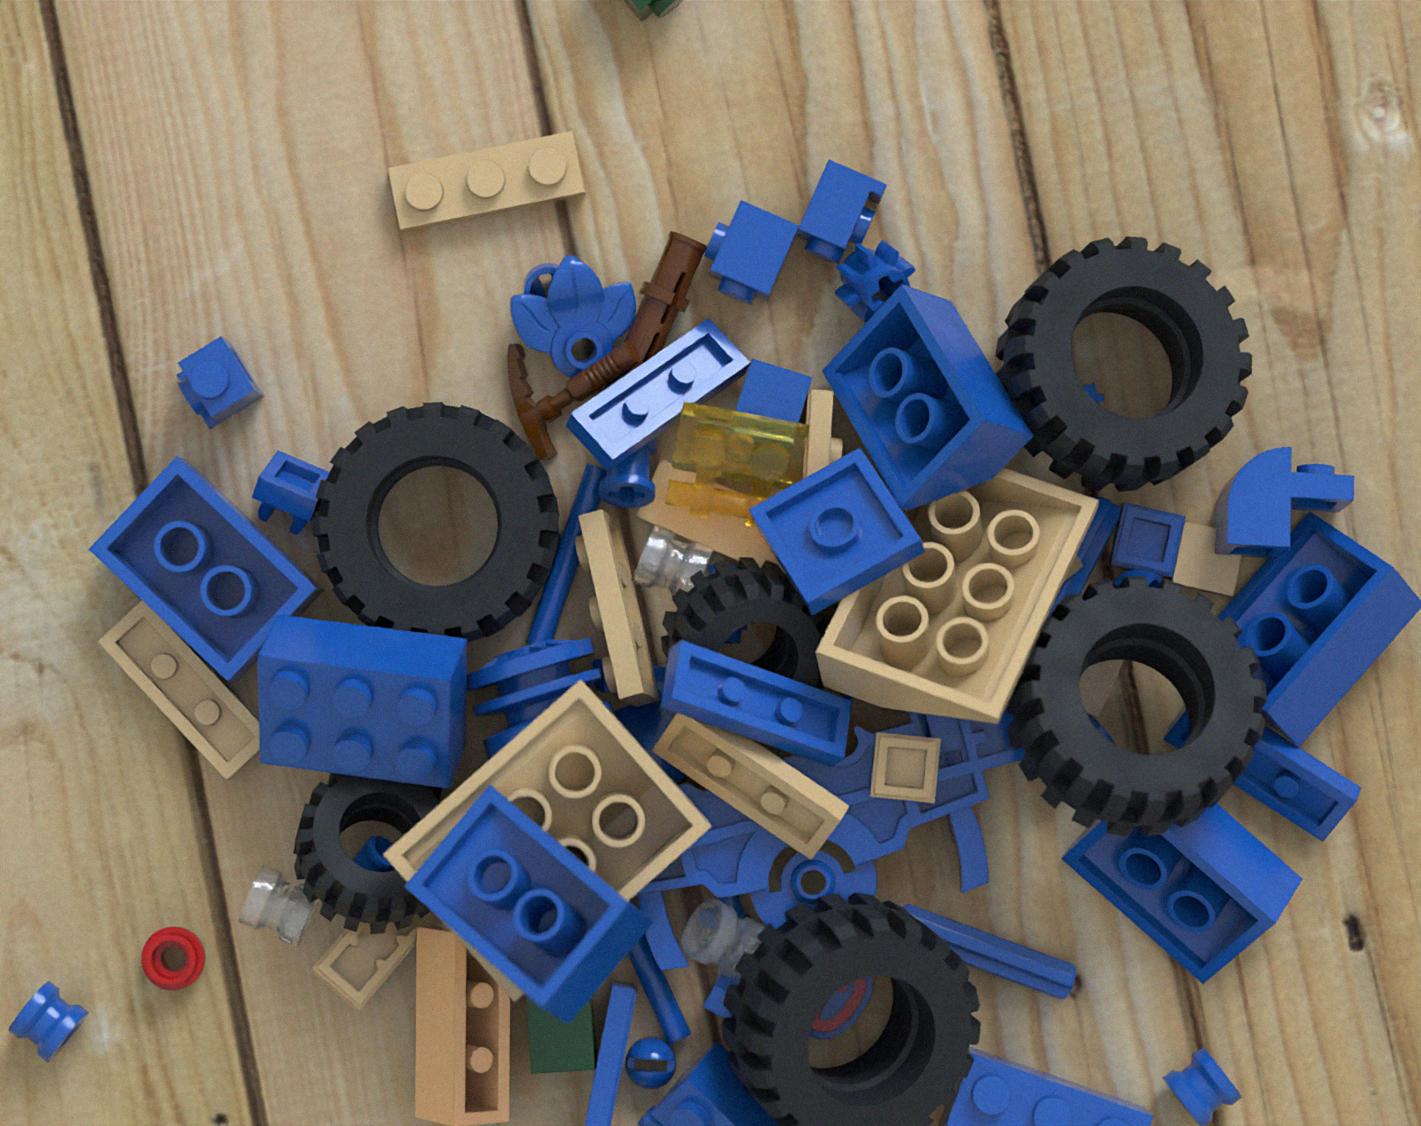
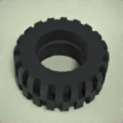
M1126 236L1117 246H1114L1113 241L1109 238L1090 242L1081 252L1075 249L1058 258L1024 291V295L1013 305L1005 319L1008 329L998 338L995 356L999 360L1004 361V366L996 375L1034 435L1024 448L1033 458L1041 451L1045 452L1053 459L1048 470L1063 479H1066L1074 472L1081 474L1082 487L1102 490L1110 483H1113L1118 492L1135 491L1146 483L1150 482L1155 486L1171 479L1208 454L1213 446L1226 437L1234 426L1231 417L1243 410L1249 392L1245 386L1240 385V382L1252 374V355L1249 352H1240L1239 344L1249 337L1244 318L1233 320L1228 310V307L1235 302V299L1226 286H1223L1218 291L1214 289L1206 280L1212 270L1197 259L1190 266L1179 260L1182 253L1181 249L1165 242L1154 251L1147 250L1148 241L1146 238ZM1093 313L1121 314L1143 324L1157 337L1166 351L1172 371L1170 399L1166 407L1159 414L1148 419L1123 417L1103 408L1088 395L1075 373L1071 355L1073 332L1081 320Z
M423 402V406L407 409L405 406L386 412L387 417L373 424L369 421L355 431L356 437L345 449L340 446L330 461L333 467L326 481L322 479L320 481L315 497L319 499L317 517H313V536L318 539L320 553L317 554L322 573L327 574L334 587L332 591L340 602L348 606L358 616L357 619L367 626L467 639V644L483 637H489L504 629V626L516 617H520L533 604V599L540 589L544 588L550 576L551 566L555 553L558 552L560 539L558 529V516L560 514L557 497L554 494L550 478L542 463L527 443L507 425L498 419L495 420L481 413L480 410L461 405V407L448 406L443 402ZM431 466L456 468L477 479L487 490L494 503L498 522L496 541L486 562L468 578L454 584L442 586L421 584L401 574L385 555L378 530L382 504L393 486L406 475L421 468Z
M1124 576L1117 589L1113 588L1111 581L1104 579L1089 584L1082 596L1071 593L1057 604L1051 616L1045 620L1038 639L1030 652L1025 667L1006 705V712L1014 716L1007 728L1011 748H1024L1025 755L1019 763L1023 774L1028 781H1033L1039 777L1047 786L1041 797L1054 809L1061 802L1075 809L1072 821L1087 828H1090L1097 819L1107 822V834L1127 837L1135 826H1141V832L1147 837L1164 834L1173 822L1180 827L1186 826L1197 820L1207 807L1212 808L1223 797L1248 766L1255 755L1252 749L1262 738L1266 719L1258 712L1267 702L1265 682L1261 679L1252 680V675L1260 666L1253 647L1247 646L1243 649L1240 647L1236 639L1242 630L1230 616L1220 621L1211 613L1210 610L1215 604L1213 601L1198 593L1194 601L1180 595L1181 584L1162 579L1157 588L1147 587V579L1144 576ZM1107 660L1134 661L1158 671L1177 689L1186 706L1190 728L1186 743L1174 752L1146 755L1128 751L1109 741L1095 728L1084 710L1079 691V681L1083 672L1089 666Z
M837 893L820 896L816 899L817 908L810 910L801 903L784 913L787 921L777 929L769 923L756 936L762 942L752 955L744 952L735 967V970L741 975L738 985L729 984L727 986L723 1003L732 1013V1017L724 1018L722 1022L723 1042L731 1049L727 1059L734 1075L744 1084L743 1088L780 1126H928L933 1120L929 1115L940 1104L947 1108L958 1094L953 1087L959 1076L968 1077L974 1062V1058L968 1054L969 1046L977 1045L980 1038L981 1022L971 1015V1013L978 1011L980 1006L976 987L968 981L970 971L962 958L949 948V943L903 907L889 900L880 902L873 895L854 893L849 896L848 902ZM873 976L890 977L893 989L892 1009L887 1025L878 1040L865 1053L846 1064L830 1068L810 1067L808 1058L810 1032L818 1013L826 1002L840 989L857 980Z

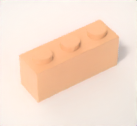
M446 925L417 926L415 1118L448 1126L509 1122L510 997Z

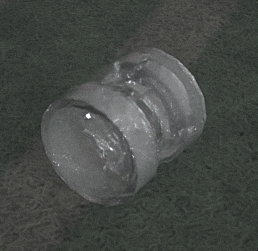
M655 524L634 572L632 582L648 589L655 586L669 590L672 598L679 588L689 592L695 587L690 577L699 570L704 574L714 548L698 541L686 544L677 540L672 530Z
M263 865L250 888L238 922L256 931L264 927L277 932L280 941L298 948L311 923L319 899L309 903L303 894L305 882L298 885L288 883L284 880L280 871Z
M712 898L704 901L690 916L683 932L682 950L686 956L705 965L715 963L721 975L738 983L741 975L735 970V967L744 952L752 955L762 943L756 936L766 926L752 918L745 917L739 919L733 907Z

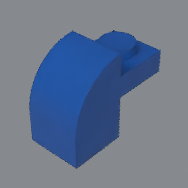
M1292 447L1274 448L1260 453L1248 461L1226 483L1219 495L1214 528H1216L1215 554L1242 555V557L1257 558L1279 557L1290 548L1291 510L1339 513L1354 501V475H1336L1335 467L1326 464L1299 465L1296 467V472H1291Z

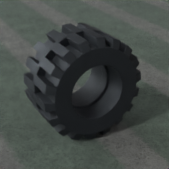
M740 557L738 567L732 568L725 559L713 563L715 573L707 577L699 570L690 577L694 587L689 592L679 588L673 596L672 600L678 609L676 612L666 611L662 622L668 635L661 636L662 651L667 659L670 648L680 640L719 653L726 639L739 628L758 622L771 623L776 625L774 640L769 649L759 659L750 663V665L824 690L825 686L822 683L816 651L828 628V624L823 619L825 616L821 611L812 616L790 579L784 574L778 564L766 560L760 568L753 557Z
M330 773L327 785L320 781L311 793L309 804L304 806L293 854H297L294 865L297 880H305L303 894L309 903L319 899L322 902L320 914L330 922L336 914L345 917L346 921L343 928L357 932L360 922L370 923V934L385 933L387 924L394 922L397 930H401L411 925L414 915L418 914L423 918L431 910L404 887L407 881L397 870L375 872L360 867L348 857L342 847L339 836L346 828L362 821L384 822L405 835L441 803L439 798L443 788Z

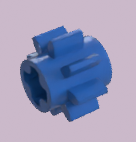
M884 240L878 244L876 251L865 248L858 243L855 245V251L848 255L842 264H837L836 269L840 272L843 285L834 293L848 307L852 306L851 311L862 321L867 322L901 284L910 287L907 277L911 276L916 270L902 256L899 257L898 250Z

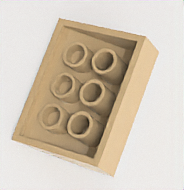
M1003 467L992 480L911 510L901 508L921 538L925 553L841 600L816 651L823 686L882 708L998 724L1025 667L1030 652L1038 639L1040 630L1050 613L1099 507V500Z
M580 679L383 855L408 882L486 788L491 785L629 901L709 830L711 824L662 767ZM444 922L514 1002L524 994L520 988Z

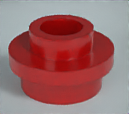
M177 926L166 927L152 934L146 941L141 954V963L145 975L154 985L165 990H180L193 984L202 974L206 961L205 949L200 939L192 931ZM169 946L179 947L184 952L185 963L181 969L174 970L165 964L163 956Z

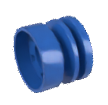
M591 638L580 640L550 639L497 655L479 670L467 674V692L496 685L499 698L472 707L474 715L486 717L505 714L508 727L483 740L488 761L580 679L587 686H590L603 678L601 668L573 675L569 662L596 653ZM601 701L615 716L611 702Z

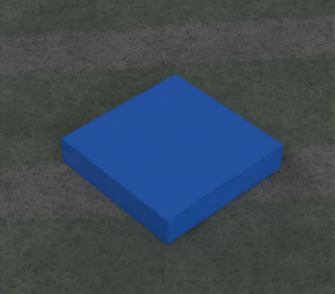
M861 448L854 450L749 509L753 523L812 616L925 553L921 538Z

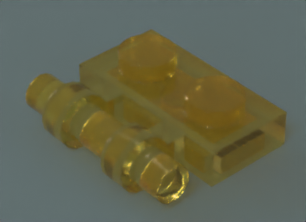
M684 401L672 468L695 472V484L670 479L665 504L690 508L689 515L708 518V514L711 512L746 519V526L756 527L749 509L770 498L772 487L786 489L799 482L810 425ZM715 476L753 483L751 494L713 488Z

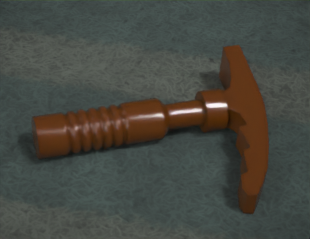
M625 341L606 356L593 363L592 366L587 367V369L568 380L566 388L555 396L547 395L537 403L531 398L534 392L526 381L528 373L523 362L526 356L522 345L510 344L508 346L507 367L513 401L518 418L539 460H551L558 455L548 434L547 422H553L562 415L561 410L574 401L582 402L598 391L599 388L608 384L609 381L614 380V378L623 374L624 371L640 362V356L630 342Z

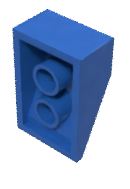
M491 785L486 788L404 886L542 1009L567 1025L653 924V921Z

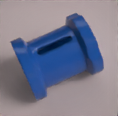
M657 437L608 472L606 471V478L601 480L599 484L598 494L601 500L607 504L623 508H638L654 501L656 487L649 480L650 457L656 454L658 449Z

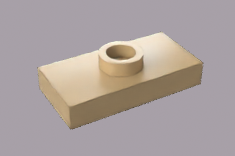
M811 389V392L807 394L801 480L842 458L843 438L831 437L834 391Z
M430 911L423 918L416 914L410 926L397 930L394 922L387 924L385 933L370 934V923L360 922L357 932L345 929L310 971L356 1011H359L416 945L417 926H432L439 917L433 911Z

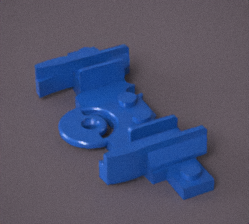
M1005 708L999 723L995 724L907 711L910 719L909 723L878 731L880 733L941 739L935 803L869 796L876 732L870 733L859 726L853 727L857 740L855 750L833 767L796 754L781 757L780 759L849 805L842 820L827 840L836 843L847 852L856 870L843 873L838 861L830 854L821 850L816 853L812 860L799 852L791 857L783 868L781 875L782 889L770 893L768 880L771 866L777 855L788 844L708 789L700 790L690 783L678 785L709 820L711 828L635 894L639 897L640 911L653 921L645 935L660 970L689 967V962L682 952L670 923L663 895L664 890L703 884L717 898L750 893L754 908L766 926L770 923L777 929L787 921L784 916L786 911L801 903L810 910L817 908L816 899L820 896L837 893L847 902L849 896L854 893L869 894L875 897L877 876L873 860L903 849L910 828L944 815L947 816L952 839L956 846L959 861L960 892L965 893L989 883L986 849L980 826L971 805L990 798L983 770L1020 761L1025 755L1024 748L1014 749L1010 745L1007 728L1014 716L1007 713ZM809 870L820 871L825 877V887L818 894H808L801 887V878Z

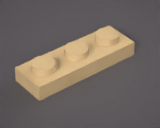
M573 131L388 168L401 232L586 195Z
M603 509L579 515L582 535L575 538L576 551L583 570L586 573L591 572L596 595L589 597V609L596 630L599 633H605L610 656L603 658L602 665L608 688L612 694L618 693L620 700L635 707L660 701L620 521Z
M141 600L97 641L226 781L233 778L260 752L259 718L210 665L144 601Z
M679 713L675 715L652 749V752L810 860L813 859L849 808V805L754 740Z

